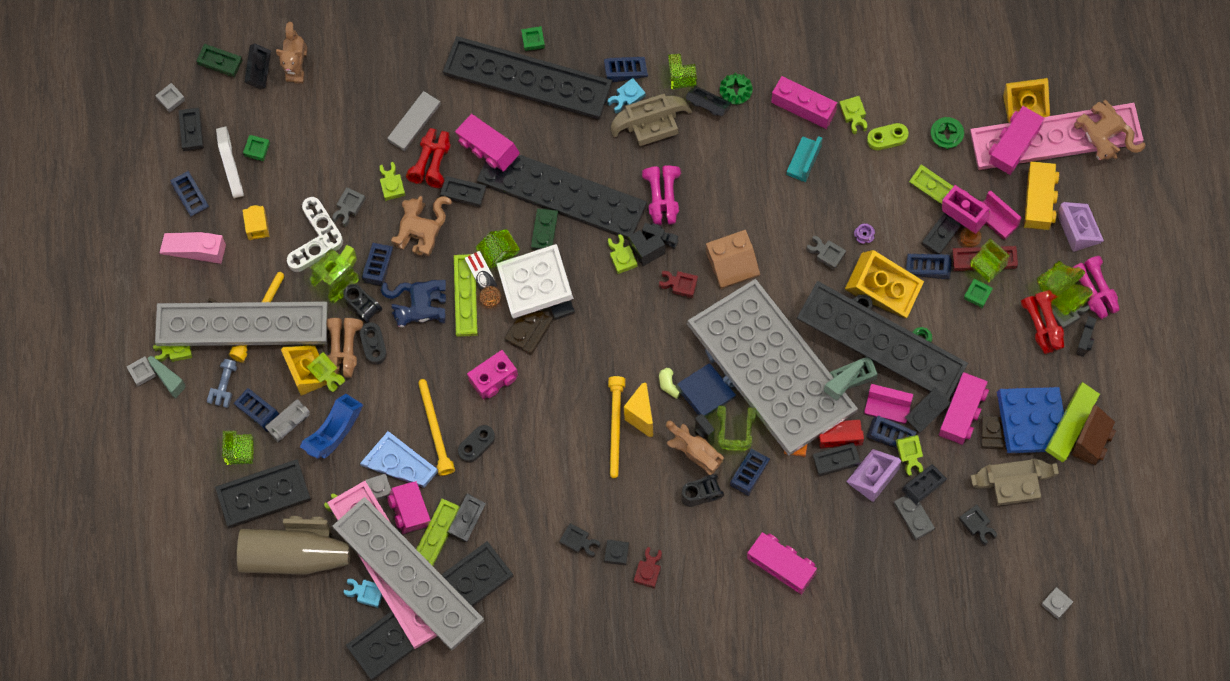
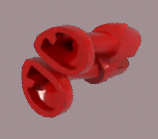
M430 128L420 142L422 152L418 162L407 171L406 178L410 182L416 184L423 182L428 158L434 152L425 181L433 188L443 187L444 178L440 173V163L443 155L448 153L451 146L449 132L442 131L438 144L434 142L437 129Z
M1057 289L1044 291L1021 300V306L1027 309L1037 331L1035 339L1044 354L1051 353L1054 349L1064 348V331L1062 326H1058L1051 306V302L1058 297ZM1039 305L1043 312L1047 327H1045L1038 309Z

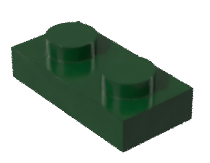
M207 44L203 45L196 60L197 65L234 78L243 61L241 56Z
M537 208L531 250L537 251L554 244L558 211Z

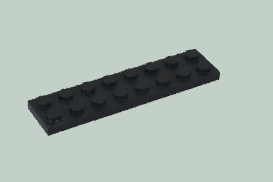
M459 36L455 38L443 70V75L599 120L612 86V80Z
M520 154L504 172L498 167L492 168L485 161L477 179V184L485 185L488 188L547 210L558 211V214L618 236L621 234L623 238L628 240L629 236L635 233L647 206V201Z
M819 281L816 282L796 318L929 392L936 387L948 400L968 365L966 361Z
M488 541L442 574L448 583L472 607L514 577L513 573ZM392 611L346 644L350 653L371 681L415 650Z

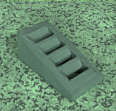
M149 356L148 361L170 394L177 398L186 387L184 381L156 358Z
M867 357L861 359L864 362L863 367L866 366L869 373L865 374L863 369L860 372L861 377H856L848 389L877 380V372L871 359ZM857 361L829 373L834 378Z
M860 359L827 382L824 386V392L836 401L839 400L863 370L864 362Z

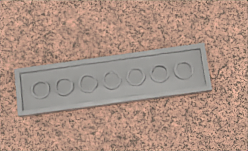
M327 302L157 303L156 346L327 344L328 304Z
M366 497L361 499L332 526L451 651L484 622V618Z

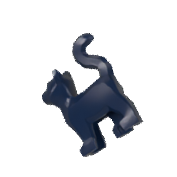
M431 280L412 284L408 282L400 283L393 291L388 289L386 282L381 285V293L386 298L393 299L399 297L404 290L410 293L411 307L392 304L391 307L394 310L392 315H394V319L399 327H404L412 321L423 323L432 319H438L440 323H445V309L432 307L431 301L435 300L440 304H446V295L440 292L446 291V280Z

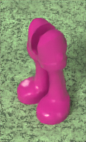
M656 166L644 169L642 171V178L649 181L651 185L652 203L649 204V214L652 216L654 224L662 225L661 212L665 211L667 212L668 224H675L679 205L674 200L673 185L674 179L679 178L681 175L680 168L676 166L662 167L664 200L661 198L660 168Z
M1095 256L1088 259L1084 264L1080 263L1072 267L1065 274L1069 280L1077 279L1082 284L1089 298L1087 303L1090 310L1095 312L1100 319L1108 316L1103 302L1106 303L1112 314L1120 311L1116 292L1113 289H1109L1102 275L1101 265L1103 260L1100 256ZM1087 271L1092 274L1099 288V293L1094 288Z

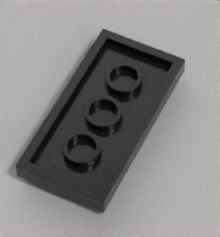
M298 459L215 487L228 528L311 501Z

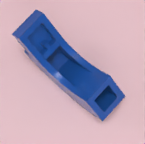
M344 394L336 399L325 422L315 433L302 441L300 448L305 450L308 455L316 458L321 456L325 459L339 446L354 425L363 404L348 394Z

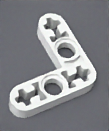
M221 127L216 129L218 147L231 192L235 199L244 196L233 158L227 127Z
M315 197L305 199L302 208L318 237L288 255V266L294 272L303 271L339 250L343 245L341 233L321 202ZM310 204L315 206L316 211L318 213L316 216L314 215L313 211L309 209ZM322 219L327 220V227L318 228V221ZM330 232L337 243L333 244L330 242L327 233ZM314 246L321 248L318 255H311L309 250ZM304 252H306V255L309 258V260H306V258L304 257ZM294 258H297L298 260H300V264H299V265H297L296 263H294V261H293Z

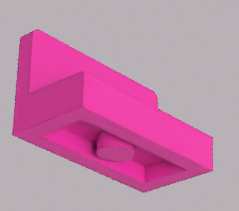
M989 191L986 199L983 201L990 211L989 219L985 224L1003 240H1006L1019 227L1021 217L992 191Z
M871 384L864 413L869 416H881L893 422L906 424L907 420L904 417L909 413L913 394Z

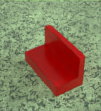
M860 420L842 421L819 436L820 449L836 448L850 443H854L855 446H862L864 441Z

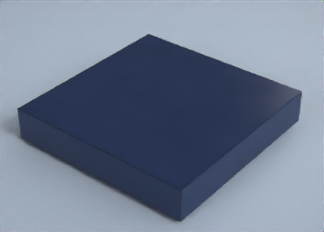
M710 363L676 385L677 390L695 412L705 417L733 400L736 396Z

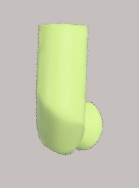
M665 368L659 373L660 387L663 391L677 399L681 393L672 382V375L674 373L670 368Z

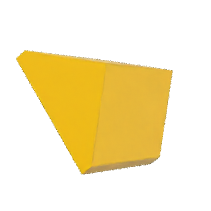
M1048 78L1006 84L1003 98L1008 123H1011L1010 119L1015 111L1019 112L1022 106L1042 117L1050 116Z
M315 345L283 347L281 349L301 396L327 385L326 380L320 383L307 368L319 356Z
M642 383L624 406L625 421L648 437H653V422L647 384Z

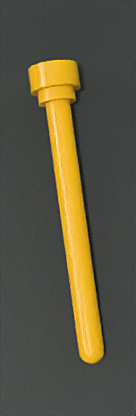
M282 272L276 274L262 302L272 301L284 279ZM236 345L232 347L228 355L235 361L243 363L248 355L246 353L248 345Z
M619 376L608 378V387L612 392L611 478H617L619 474L621 392L625 388L626 381L624 377Z
M420 379L418 384L439 458L437 461L438 465L436 466L438 475L446 476L455 472L454 464L446 455L427 381Z

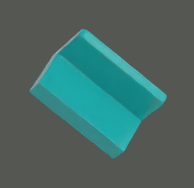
M802 136L786 175L804 182L807 181L822 147V137L818 136L817 140L814 141Z

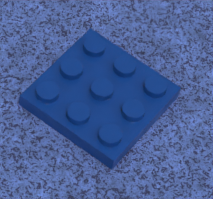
M1060 388L999 389L997 397L1007 453L1046 452L1045 449L1064 415Z

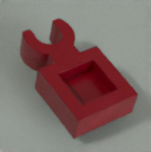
M662 271V277H666L669 280L667 282L659 281L660 288L667 289L673 287V294L693 298L698 276L677 271L675 277L668 271Z
M647 547L645 551L646 562L639 561L634 583L655 588L661 566L656 565V563L661 560L662 551L659 550L656 557H651L649 555L651 548Z

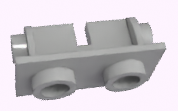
M296 399L267 424L265 428L279 442L310 415V411Z

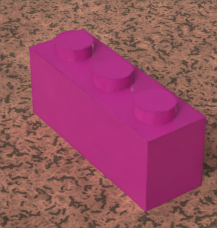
M781 76L772 92L773 104L825 129L828 128L836 114L837 102Z
M1022 106L1019 112L1015 111L1010 119L1011 125L1009 128L1004 127L999 136L1001 140L998 144L994 143L988 153L991 155L989 163L1011 175L1042 128L1045 118Z
M473 114L455 131L459 137L458 142L464 148H471L472 152L480 159L484 157L486 162L494 169L498 167L504 172L520 154L512 141Z
M963 372L941 426L939 436L962 445L965 439L970 440L974 430L971 427L973 419L978 420L982 410L978 406L980 401L985 402L989 392L986 389L988 381Z
M762 532L748 551L747 559L802 595L816 575L817 568L815 564L808 558L802 559L796 555L797 552L790 546L784 547L778 543L779 540L772 534L766 535Z

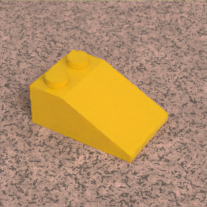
M871 250L861 253L845 290L856 297L861 294L867 295L871 298L873 305L900 317L907 318L924 281L876 251Z

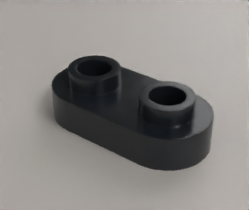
M366 323L360 329V337L366 358L371 364H381L387 357L381 329L375 323ZM369 333H374L375 336L372 337V338H369V337H368V334H369ZM375 352L380 353L378 357L373 356Z
M488 425L478 426L459 445L458 454L460 459L466 463L476 461L494 443V430ZM485 432L488 434V436L486 438H481V433ZM467 447L473 449L470 453L465 452Z

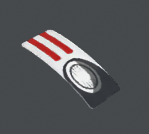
M480 251L465 258L482 293L497 287Z

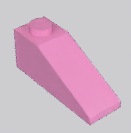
M203 232L164 233L160 254L221 264L226 244L222 235Z

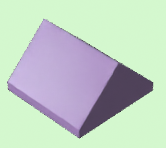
M1063 202L1060 205L1057 216L1073 252L1104 241L1088 204Z
M872 449L846 482L874 502L899 471L901 460Z

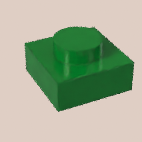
M542 26L521 29L525 51L545 48Z
M249 135L243 155L264 161L270 141Z
M973 279L964 299L983 308L993 288Z

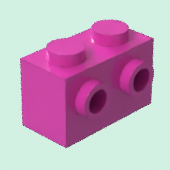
M956 185L942 200V211L975 234L989 219V207Z
M501 350L468 372L467 376L469 382L484 400L487 397L495 396L499 391L498 389L504 385H511L516 380L518 373L516 367L504 351Z
M417 481L391 489L387 497L388 504L391 509L394 508L396 514L394 517L398 529L401 528L402 534L426 528L431 520Z

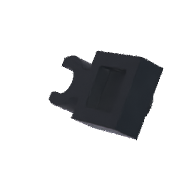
M644 224L642 234L647 240L658 234L664 244L676 248L679 236L666 233L658 224Z
M1088 316L1076 355L1084 357L1086 350L1091 351L1094 342L1091 335L1097 320L1096 318Z
M975 505L960 516L959 520L972 536L976 533L980 535V542L986 546L988 544L987 539H985L986 534H990L994 539L997 537L996 531L987 527L990 524V520L978 505Z
M571 523L559 541L561 545L578 554L581 549H584L589 557H595V553L589 550L592 545L598 548L601 546L598 540L587 539L589 537L588 532Z

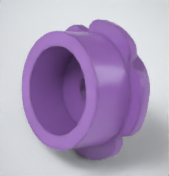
M861 224L855 229L854 236L857 237L859 243H870L874 240L875 230L871 225Z

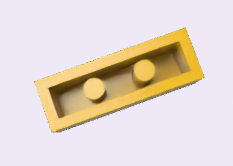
M1030 162L1024 228L1049 230L1051 223H1055L1056 211L1053 210V203H1057L1058 191H1054V185L1058 184L1059 172H1055L1056 164Z

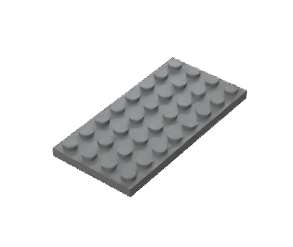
M756 279L687 321L689 328L788 456L857 412L858 408L845 392L837 401L824 392L825 384L832 380L833 376Z

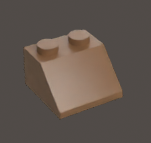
M746 230L706 243V254L720 289L760 276L755 253Z

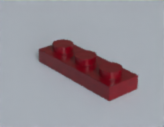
M1016 246L953 248L952 250L954 271L1017 269L1018 267Z

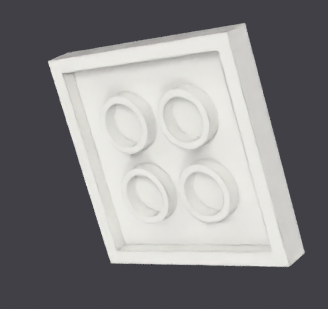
M557 244L497 263L512 318L573 299Z

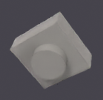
M172 83L155 95L169 113L185 101L184 96Z
M146 357L127 366L137 386L156 377Z
M386 473L365 480L377 501L389 496L391 488Z
M1056 587L1042 603V606L1059 619L1073 604V601Z

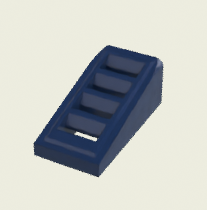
M645 57L604 59L606 79H610L612 82L648 77ZM640 63L641 71L637 72L636 64ZM628 65H632L633 72H629ZM620 66H624V72H620ZM616 67V72H612V68Z
M189 171L170 180L173 189L190 217L209 207ZM186 181L190 183L182 188H179V185ZM191 187L193 188V191L189 192L186 195H183L182 192L188 190ZM195 194L198 196L197 198L189 202H187L186 200L187 198ZM198 201H201V205L194 209H191V205L197 203Z
M372 243L362 275L363 283L378 286L385 283L393 246ZM376 249L387 251L386 255L376 253ZM374 257L383 258L384 262L374 260ZM372 264L381 265L382 268L372 267ZM370 272H379L380 275L370 274Z
M907 254L906 270L911 274L920 277L950 279L952 266L950 255ZM915 260H918L917 269H914ZM923 261H927L926 270H922ZM932 262H935V270H931ZM941 263H944L943 270H940Z
M249 388L233 403L267 432L268 430L265 426L279 415L276 409ZM252 397L253 399L250 401V403L246 407H244L246 402ZM265 408V410L259 415V417H257V415Z
M876 416L872 419L866 437L897 448L896 441L893 440L896 431L899 432L896 440L903 438L904 434H907V437L916 435L917 432L881 416ZM881 425L880 433H877L878 427ZM887 428H890L888 437H886V430Z
M751 449L730 481V486L749 496L769 463L770 458ZM752 456L763 461V463L760 465L751 460ZM748 463L758 468V470L755 471L747 467ZM744 470L753 474L754 477L752 478L744 474ZM740 477L748 480L750 483L746 484L739 479Z

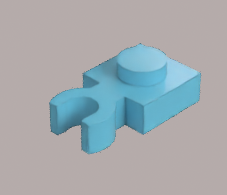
M632 78L617 89L618 96H612L608 99V105L618 103L619 105L614 108V112L619 113L623 109V105H630L640 101L646 96V93Z
M354 579L347 580V583L353 585L354 589L352 591L344 590V595L347 597L357 595V602L379 608L382 594L374 582L363 580L362 585H358Z

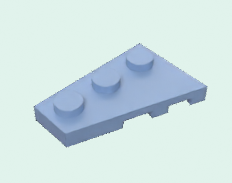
M389 431L360 463L363 467L383 474L386 473V475L409 483L417 481L418 486L423 488L426 487L438 472L437 468Z

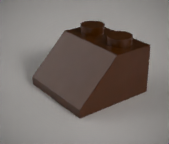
M1096 405L1093 406L1072 453V456L1095 466L1098 459L1103 461L1108 450L1104 446L1107 441H1112L1116 430L1112 429L1115 421Z

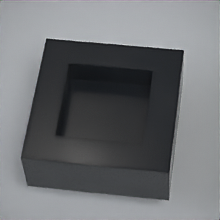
M607 540L604 562L626 565L629 542Z

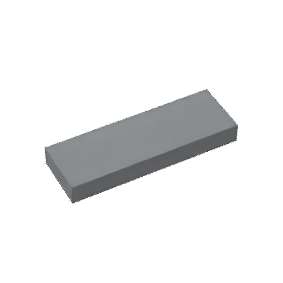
M423 91L389 135L388 141L405 152L441 105L440 101Z

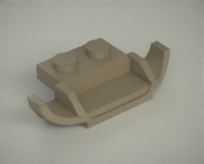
M664 93L625 106L626 109L621 111L613 120L611 132L613 137H617L621 130L628 128L629 133L634 132L639 146L679 134L674 120L676 112L686 111L689 114L692 111L688 102L683 98L665 96Z
M1032 458L1030 460L1004 464H989L978 473L971 475L974 488L994 487L997 506L1041 500L1038 481L1053 478L1059 474L1057 463L1048 464L1042 460Z

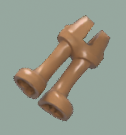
M340 318L327 319V330H329L331 335V353L327 357L337 367L334 371L336 374H339L340 364H343L344 378H352L354 368L357 366V357L353 355L354 335L356 331H360L364 322L354 318L344 319L343 352H340L342 320Z

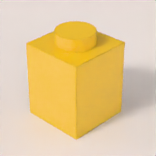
M254 205L244 209L243 216L248 239L254 240L270 237L264 207Z

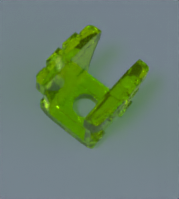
M331 248L318 263L315 262L310 267L312 270L310 282L313 286L321 280L328 284V300L335 303L339 298L342 299L344 297L343 292L346 286L358 282L359 275L354 272V269L346 260ZM337 265V270L333 273H330L331 270Z
M1057 261L1050 270L1037 277V283L1041 292L1050 290L1052 294L1058 296L1051 303L1063 315H1068L1071 311L1075 312L1080 308L1079 305L1083 306L1088 301L1087 298L1093 293L1091 288L1075 284L1084 276L1085 271L1080 267L1072 268L1064 265L1061 261Z
M718 406L717 417L720 419L718 442L720 448L726 450H748L752 445V421L756 418V408L748 407L746 441L725 440L726 406Z

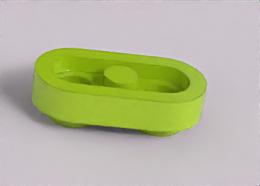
M900 123L875 128L869 132L867 143L873 150L900 146L907 141L909 132L907 127ZM895 131H900L902 134L896 135ZM878 135L881 136V139L877 140L874 137Z

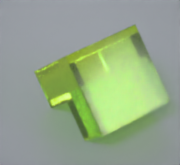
M681 54L668 55L671 89L697 86L695 64L682 65Z
M507 229L490 231L475 247L482 254L488 268L497 267V263L502 262L504 259L513 258L520 251V248Z
M990 238L981 247L980 252L971 260L970 266L990 282L1007 266L1010 255Z
M223 431L222 457L226 465L253 464L254 438L252 434L238 435L237 431Z

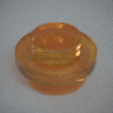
M965 228L961 232L960 240L966 247H976L981 241V233L978 231L975 234L968 228Z
M485 287L480 293V301L486 307H494L501 300V293L496 287Z

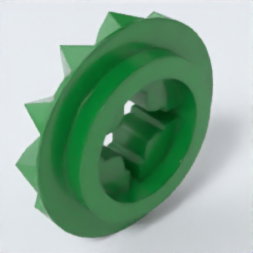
M735 72L733 75H727L723 81L721 80V97L731 102V104H742L751 97L753 86L750 79L746 78L744 74L740 75ZM735 82H737L738 87H742L739 88L737 95L734 89H730L734 87Z
M943 117L932 125L930 135L933 142L939 148L944 147L948 150L949 148L957 147L962 142L964 128L958 120L951 117ZM946 127H948L949 133H953L948 140L944 134H941L945 132Z

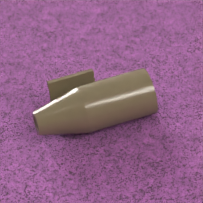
M290 516L289 519H283L286 530L241 529L239 532L237 567L240 573L306 575L350 564L351 546L347 542L330 538L332 530L328 521L322 517H312L309 520L299 516Z

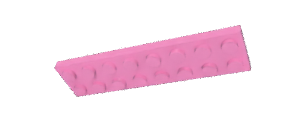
M1129 103L1112 106L1116 113L1123 118L1124 122L1133 129L1135 133L1133 143L1135 145L1142 143L1143 136L1135 104ZM1091 110L1044 117L1042 128L1018 164L1097 151L1096 147L1089 142L1085 132L1081 128L1076 129L1074 123L1082 114L1089 116L1095 123L1101 117L1098 114H1094ZM1011 123L970 129L978 170L995 168V166L989 163L991 155L988 153L993 144H998L1001 140L999 136L1004 127L1009 128ZM1121 132L1110 138L1109 141L1118 148L1125 147L1126 133Z
M366 481L327 502L336 519L339 520L361 499L366 497L389 521ZM360 557L413 648L416 649L435 638L437 635Z

